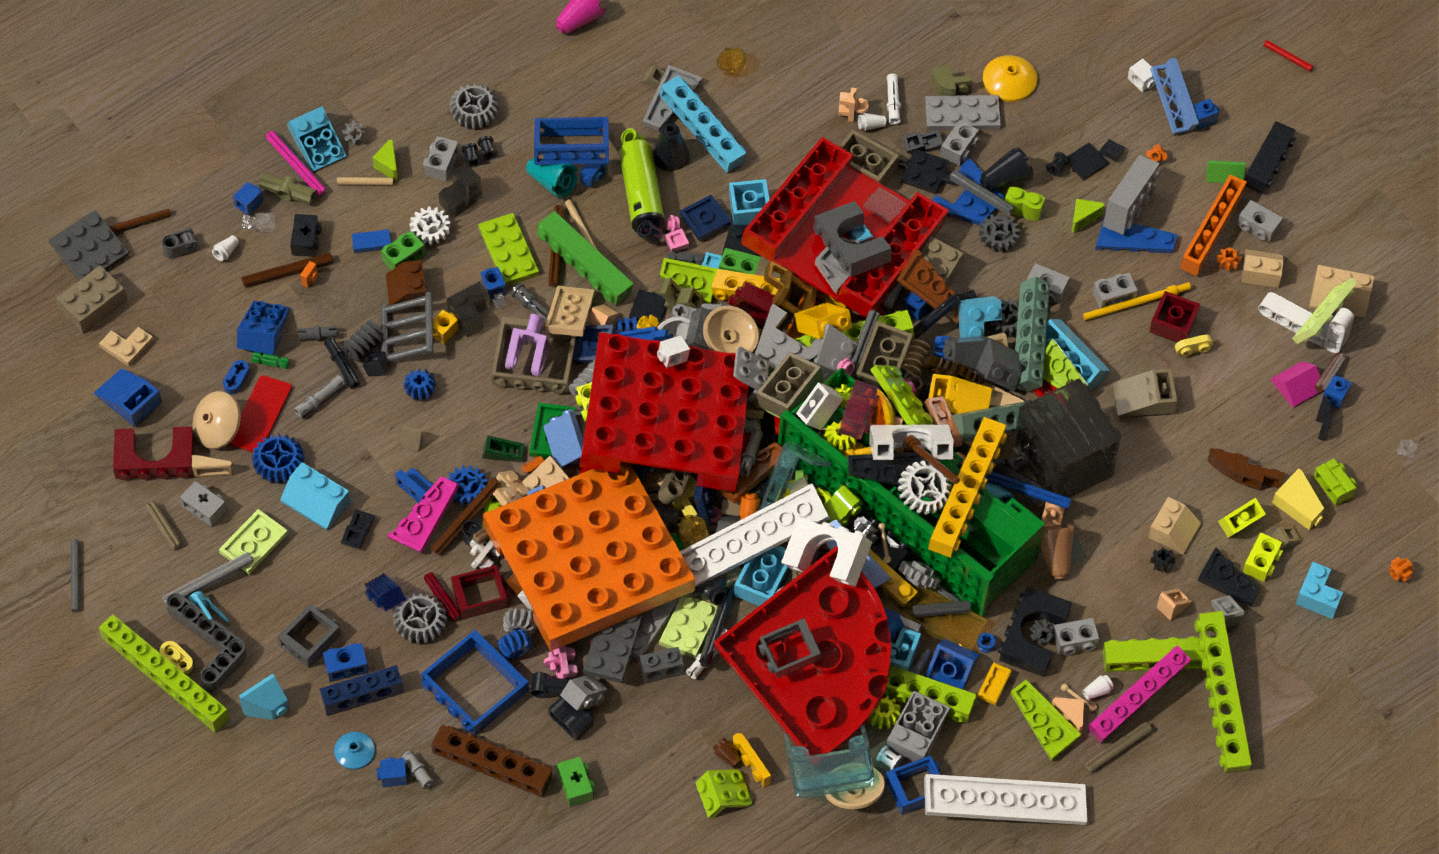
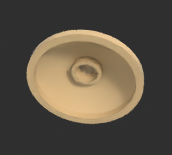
M734 306L718 307L709 313L703 324L704 339L711 350L736 353L737 348L743 347L753 352L758 344L759 332L757 325L752 317L740 308Z
M217 391L206 395L199 402L193 416V431L197 441L202 446L210 449H219L228 445L236 436L241 421L240 407L236 399L228 393Z
M848 763L838 766L828 773L823 783L826 798L832 804L844 809H861L872 805L879 800L885 788L882 774L876 768L863 763Z

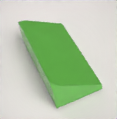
M1209 160L1206 169V181L1225 183L1229 175L1244 180L1246 163Z

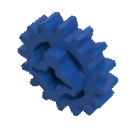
M462 465V470L455 468V473L450 472L449 478H446L459 485L453 497V503L460 501L461 506L464 505V502H467L469 505L487 485L485 474H480L479 468L474 471L472 465H470L469 469H466L464 465Z

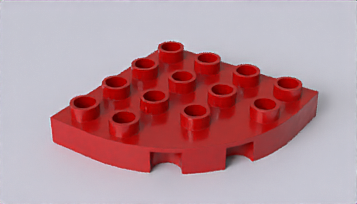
M838 545L713 642L717 652L814 770L844 748L868 724L884 696L891 668L892 650L887 616L873 585L862 571L856 586L840 583L830 577L837 558ZM804 618L821 653V660L777 679L774 673L771 674L766 664L769 662L767 656H762L758 645L761 644L760 637ZM800 632L769 645L778 668L810 655Z

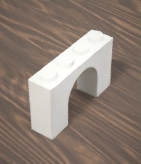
M870 425L869 444L873 460H893L894 449L903 447V441L909 435H914L919 439L921 447L928 449L934 458L953 459L954 440L949 425Z
M810 518L806 520L798 519L781 563L792 570L804 572L809 568L819 546L827 541L834 540L838 545V554L830 577L840 583L856 586L872 542L866 538L865 533L860 531L851 533L847 528L839 526L836 529L833 525L823 522L821 525Z

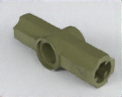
M265 172L260 177L259 188L276 193L282 200L290 201L293 199L307 205L313 204L315 200L316 189L301 185L290 176L282 178Z

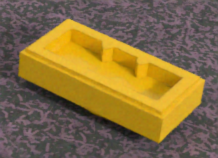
M993 662L977 698L996 706L1012 670Z

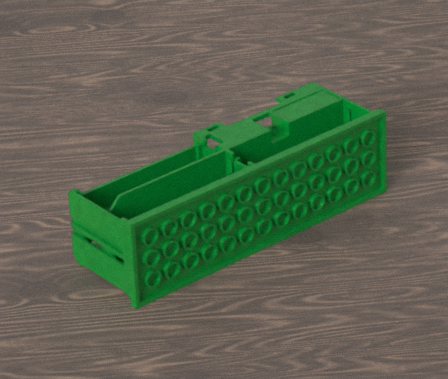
M839 368L836 373L823 383L834 390L835 387L841 388L842 384H847L848 388H855L854 393L865 394L867 390L849 376L844 368ZM804 402L793 411L785 410L781 414L778 445L789 452L790 457L787 461L793 465L794 470H803V474H807V480L823 491H828L831 496L843 485L847 486L863 502L861 507L866 512L864 514L865 517L868 519L872 517L877 522L884 523L886 525L885 529L895 535L893 538L898 543L902 541L910 547L908 551L913 555L908 561L913 562L915 560L935 570L934 574L941 579L940 584L958 597L960 601H970V612L980 620L987 615L990 604L1037 560L1045 523L1014 498H1011L1004 504L986 489H980L979 491L982 497L978 505L974 504L972 509H975L971 521H966L968 527L965 535H960L959 537L961 546L958 551H953L950 558L929 550L931 536L945 504H943L942 509H937L935 513L930 511L928 514H924L922 510L921 513L917 514L915 512L916 507L910 510L911 504L904 505L906 498H900L903 492L898 490L899 486L849 477L847 457L811 429L812 426L806 425L796 414ZM839 405L823 428L831 426L833 421L837 424L841 420L843 424L849 422L850 427H855L858 435L856 442L861 443L865 448L870 447V430ZM953 451V458L956 459L954 461L952 459H937L956 476L959 475L961 469L957 466L964 459ZM949 480V481H947L946 483H947V484H951V488L948 489V491L951 492L952 489H953L954 483H952V482ZM924 496L921 498V500L927 502L935 500L932 497L928 498ZM1014 505V506L1017 507L1021 512L1019 513L1018 511H1016V510H1015L1013 507H1011V506Z

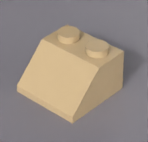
M1245 249L1241 282L1279 288L1283 268V255Z
M1168 497L1151 525L1148 538L1184 555L1201 522L1186 505Z

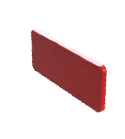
M261 375L241 413L238 432L229 445L254 453L253 450L257 448L258 442L263 443V438H268L292 389L291 384Z

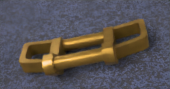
M770 262L766 265L764 280L778 289L772 301L776 306L780 305L794 314L818 306L815 304L816 298L822 304L829 303L830 299L827 295L794 276L790 270L775 262ZM772 270L781 274L780 281L772 276ZM790 283L806 292L802 309L797 308L784 299L790 289Z

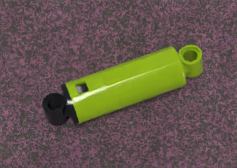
M629 128L622 133L621 142L623 145L619 149V156L631 225L638 236L654 245L662 239V228L665 225L652 147L644 136L633 128Z

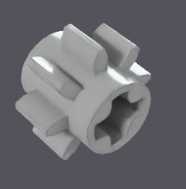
M355 120L352 121V124L345 123L347 127L346 130H342V133L347 134L344 139L346 141L351 139L353 144L358 139L363 141L361 136L366 134V132L360 130L363 127L362 123L356 125ZM353 128H355L357 132H355L352 136L350 132H352Z

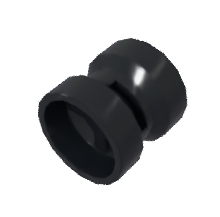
M468 520L462 525L463 541L468 546H470L473 534L481 530V525L478 521Z

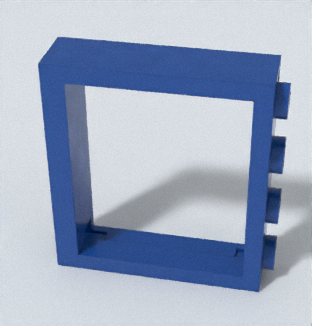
M608 117L535 118L534 164L609 163ZM603 135V143L540 145V136ZM600 153H605V158H600ZM544 155V159H538V156Z
M476 630L471 632L421 673L423 688L428 692L431 691L435 695L434 697L440 705L444 704L448 708L450 715L453 718L457 717L464 729L468 732L471 731L474 735L478 734L529 691V682ZM472 648H475L515 687V689L476 721L466 714L433 681Z

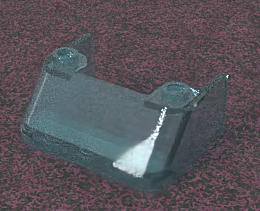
M785 443L781 447L767 482L759 510L784 498L799 458L811 465L830 467L832 463L795 443Z
M864 724L860 728V736L850 739L849 749L809 756V752L805 747H790L788 735L783 734L785 758L794 794L797 797L808 798L867 788L873 785L874 771Z

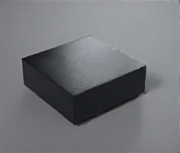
M1108 139L1099 153L1116 161L1124 152L1125 147Z

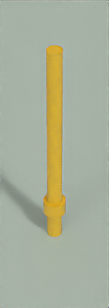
M1189 282L1178 286L1171 285L1161 291L1083 313V318L1086 321L1162 298L1165 291L1178 295L1180 292L1191 290V285Z

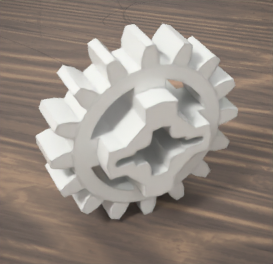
M429 206L426 211L421 208V213L415 212V217H411L410 230L419 240H422L423 244L426 241L430 245L433 244V241L439 244V239L445 240V234L450 233L449 216L445 215L443 210L438 212L437 207L431 210Z

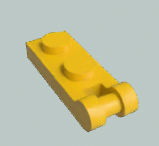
M741 733L735 734L733 736V747L737 753L742 755L741 759L746 767L749 766L753 771L752 776L757 783L760 782L763 787L771 784L770 773L747 739Z

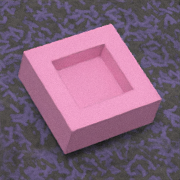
M682 229L665 234V240L670 251L677 252L689 247V242Z

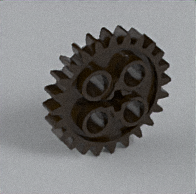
M931 355L927 356L923 363V367L929 373L954 376L980 385L984 381V378L977 372L966 368V366L954 360H946L943 357L939 358L938 356L934 357Z

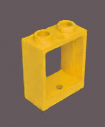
M828 302L794 313L798 332L818 339L824 337L826 324L836 327L840 332L853 328L849 309Z

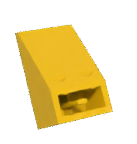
M933 374L929 398L943 396L951 415L989 408L992 388L954 376Z

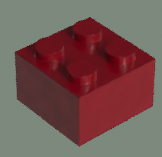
M1165 291L1152 318L1149 332L1177 343L1188 339L1198 317L1200 303Z

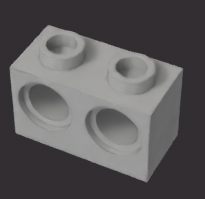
M959 120L942 144L940 157L960 166L963 160L966 161L972 147L975 148L979 142V129Z
M437 136L435 142H432L430 145V154L428 157H425L423 168H425L426 176L447 181L459 154V146L457 141Z
M1130 273L1094 282L1092 293L1099 308L1136 298L1138 290Z
M1093 618L1054 625V640L1059 655H1071L1077 651H1091L1097 648L1099 636ZM1082 635H1088V636H1090V637H1089V638H1085V637H1083ZM1064 638H1068V639H1070L1071 641L1066 642V641H1064L1063 639H1064Z

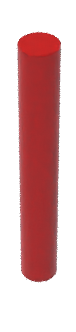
M1268 40L1263 45L1309 72L1314 67L1312 64Z

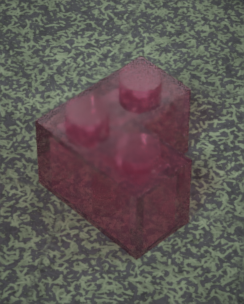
M855 380L844 409L839 433L860 440L863 433H868L871 424L869 421H871L874 412L871 408L872 406L876 407L879 395H876L877 386Z

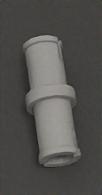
M412 751L404 753L402 758L405 759V763L410 769V774L417 778L423 789L431 787L434 780L426 772L424 764L418 761Z

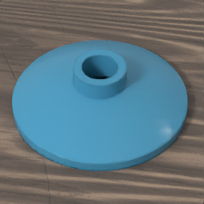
M350 732L338 739L335 744L334 754L341 766L347 769H360L372 761L375 747L368 735L361 732ZM352 746H358V747H357L356 749H354V750L351 749Z

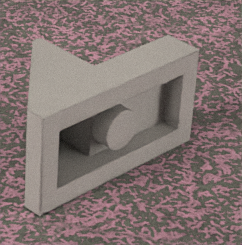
M1230 595L1211 600L1212 608L1216 612L1223 611L1226 628L1241 623L1245 615L1244 610Z

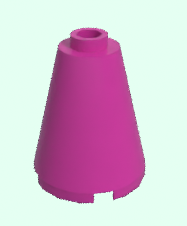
M570 0L555 20L557 23L555 26L560 33L565 32L568 34L603 16L606 13L605 8L601 9L599 7L601 3L599 0Z

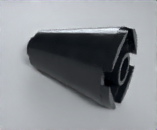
M674 123L665 124L661 128L652 151L654 163L662 170L673 169L675 171L684 167L687 163L689 151L679 127Z
M1018 147L1012 148L981 174V186L991 191L1032 180L1034 175L1032 166L1028 167L1026 161L1029 159L1027 155Z

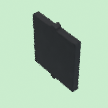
M1090 143L1067 156L1070 160L1068 165L1072 168V172H1075L1082 180L1107 166L1108 162L1099 153L1100 151H1097Z
M639 289L629 318L636 317V320L639 321L642 316L649 317L651 314L658 319L660 324L666 308L664 306L666 300L655 292L651 293Z

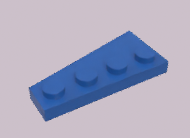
M1133 223L1131 229H1127L1124 235L1103 227L1102 224L1095 250L1110 248L1111 251L1130 249L1131 252L1147 250L1153 253H1173L1177 234Z

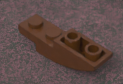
M1210 448L1207 461L1228 478L1256 490H1261L1262 484L1281 488L1285 476L1284 472H1280L1277 469L1263 468L1257 464H1247L1248 457L1240 453H1230L1222 449Z

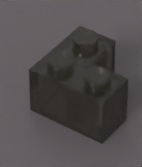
M467 163L454 170L452 173L453 184L443 188L438 194L439 204L453 218L482 199L481 177Z
M479 281L447 298L448 311L457 317L458 325L466 337L483 330V319L480 312L490 307L489 294Z

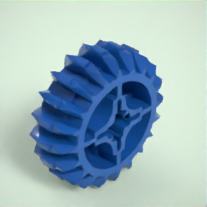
M278 433L277 437L271 434L270 439L264 437L263 443L258 442L257 448H254V454H252V464L257 475H261L263 480L267 478L269 483L272 480H275L277 484L279 480H283L286 483V478H290L297 467L305 461L303 456L304 450L301 448V444L296 442L294 437L289 439L287 434L281 437L280 433Z

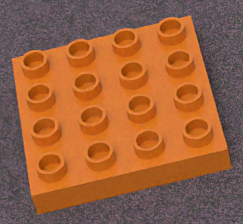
M620 462L618 473L591 469L483 514V526L499 556H505L533 609V620L550 652L695 591V578L633 467L628 462Z

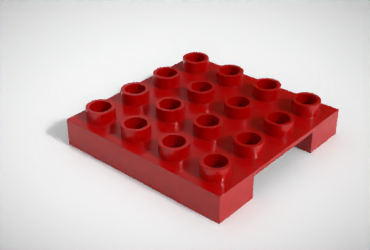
M821 137L745 228L741 244L767 260L790 270L794 276L867 318L868 312L870 310L876 311L898 282L895 280L915 249L921 252L930 236L934 238L942 228L949 210L919 192H916L909 201L851 167L853 154ZM855 201L864 212V224L872 234V240L882 236L891 247V262L853 277L849 276L836 294L814 264L816 258L826 246L822 238L816 235L813 225H815L816 215ZM847 233L841 236L846 239H850Z
M599 332L579 467L618 473L620 462H628L697 473L696 486L735 492L739 477L749 387L734 377L736 353H726L692 346L689 347L690 351L687 362L666 368L657 355L661 341Z

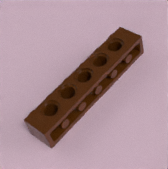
M441 725L431 744L433 754L543 798L553 778L552 769L544 763L538 764L524 755H516L510 749L499 748L490 741L479 740L473 734L462 733L453 726ZM455 742L460 743L459 746H452ZM472 750H478V751H479V752L476 753V754L470 753ZM491 757L497 758L496 761H489L488 759ZM508 765H515V766H516V767L513 768V769H508V768H507ZM528 772L534 773L533 776H526L525 774Z

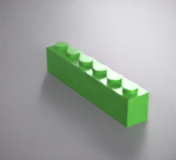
M555 211L538 223L537 234L542 241H546L555 253H559L568 265H572L581 277H585L594 289H598L607 301L612 302L616 306L632 293L634 283Z

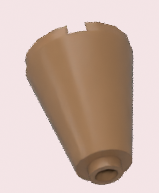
M1067 524V528H1062L1061 525L1044 527L1040 549L1049 574L1054 576V579L1066 578V574L1070 573L1074 525Z

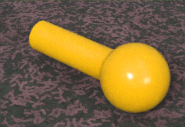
M850 447V450L843 449L842 454L847 457L848 455L872 454L870 447L856 450Z

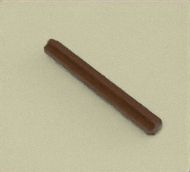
M555 205L554 211L564 219V206ZM552 248L548 282L549 286L557 287L559 285L561 255L555 253Z
M326 253L242 276L243 286L248 287L302 272L309 261L315 263L317 267L333 263L332 254Z
M491 479L433 544L431 550L436 555H440L461 532L462 525L466 521L471 520L493 496L495 490L501 487V483L497 479Z

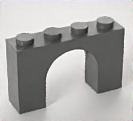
M855 201L816 215L815 225H813L816 235L822 238L824 245L829 247L833 257L838 259L842 269L847 271L851 277L891 262V247L882 236L863 244H850L840 238L843 234L864 226V212Z

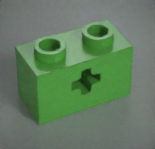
M576 757L557 763V772L569 806L572 807L592 801L595 786L592 780H588L589 770L586 762L582 763L581 757Z

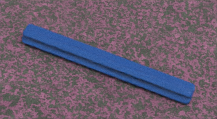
M993 471L991 475H986L988 482L1065 509L1070 507V498Z

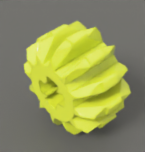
M842 420L839 424L833 421L831 426L826 428V433L824 434V439L841 453L843 449L850 450V447L854 448L858 438L855 427H850L849 422L843 424Z
M887 695L885 699L881 700L876 712L870 719L872 720V726L879 724V729L882 726H886L889 729L890 724H896L901 713L899 712L900 705L896 704L895 698L889 700Z

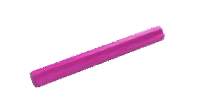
M271 130L268 132L266 139L311 188L316 189L318 196L325 194L326 188L275 131Z

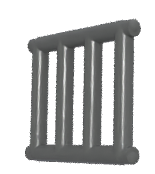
M431 292L425 293L423 297L389 306L387 304L381 305V329L384 333L381 336V352L385 351L386 353L385 366L395 360L422 353H433V298ZM425 304V312L388 322L389 313ZM425 320L426 328L389 338L390 329ZM426 336V345L389 354L390 345Z

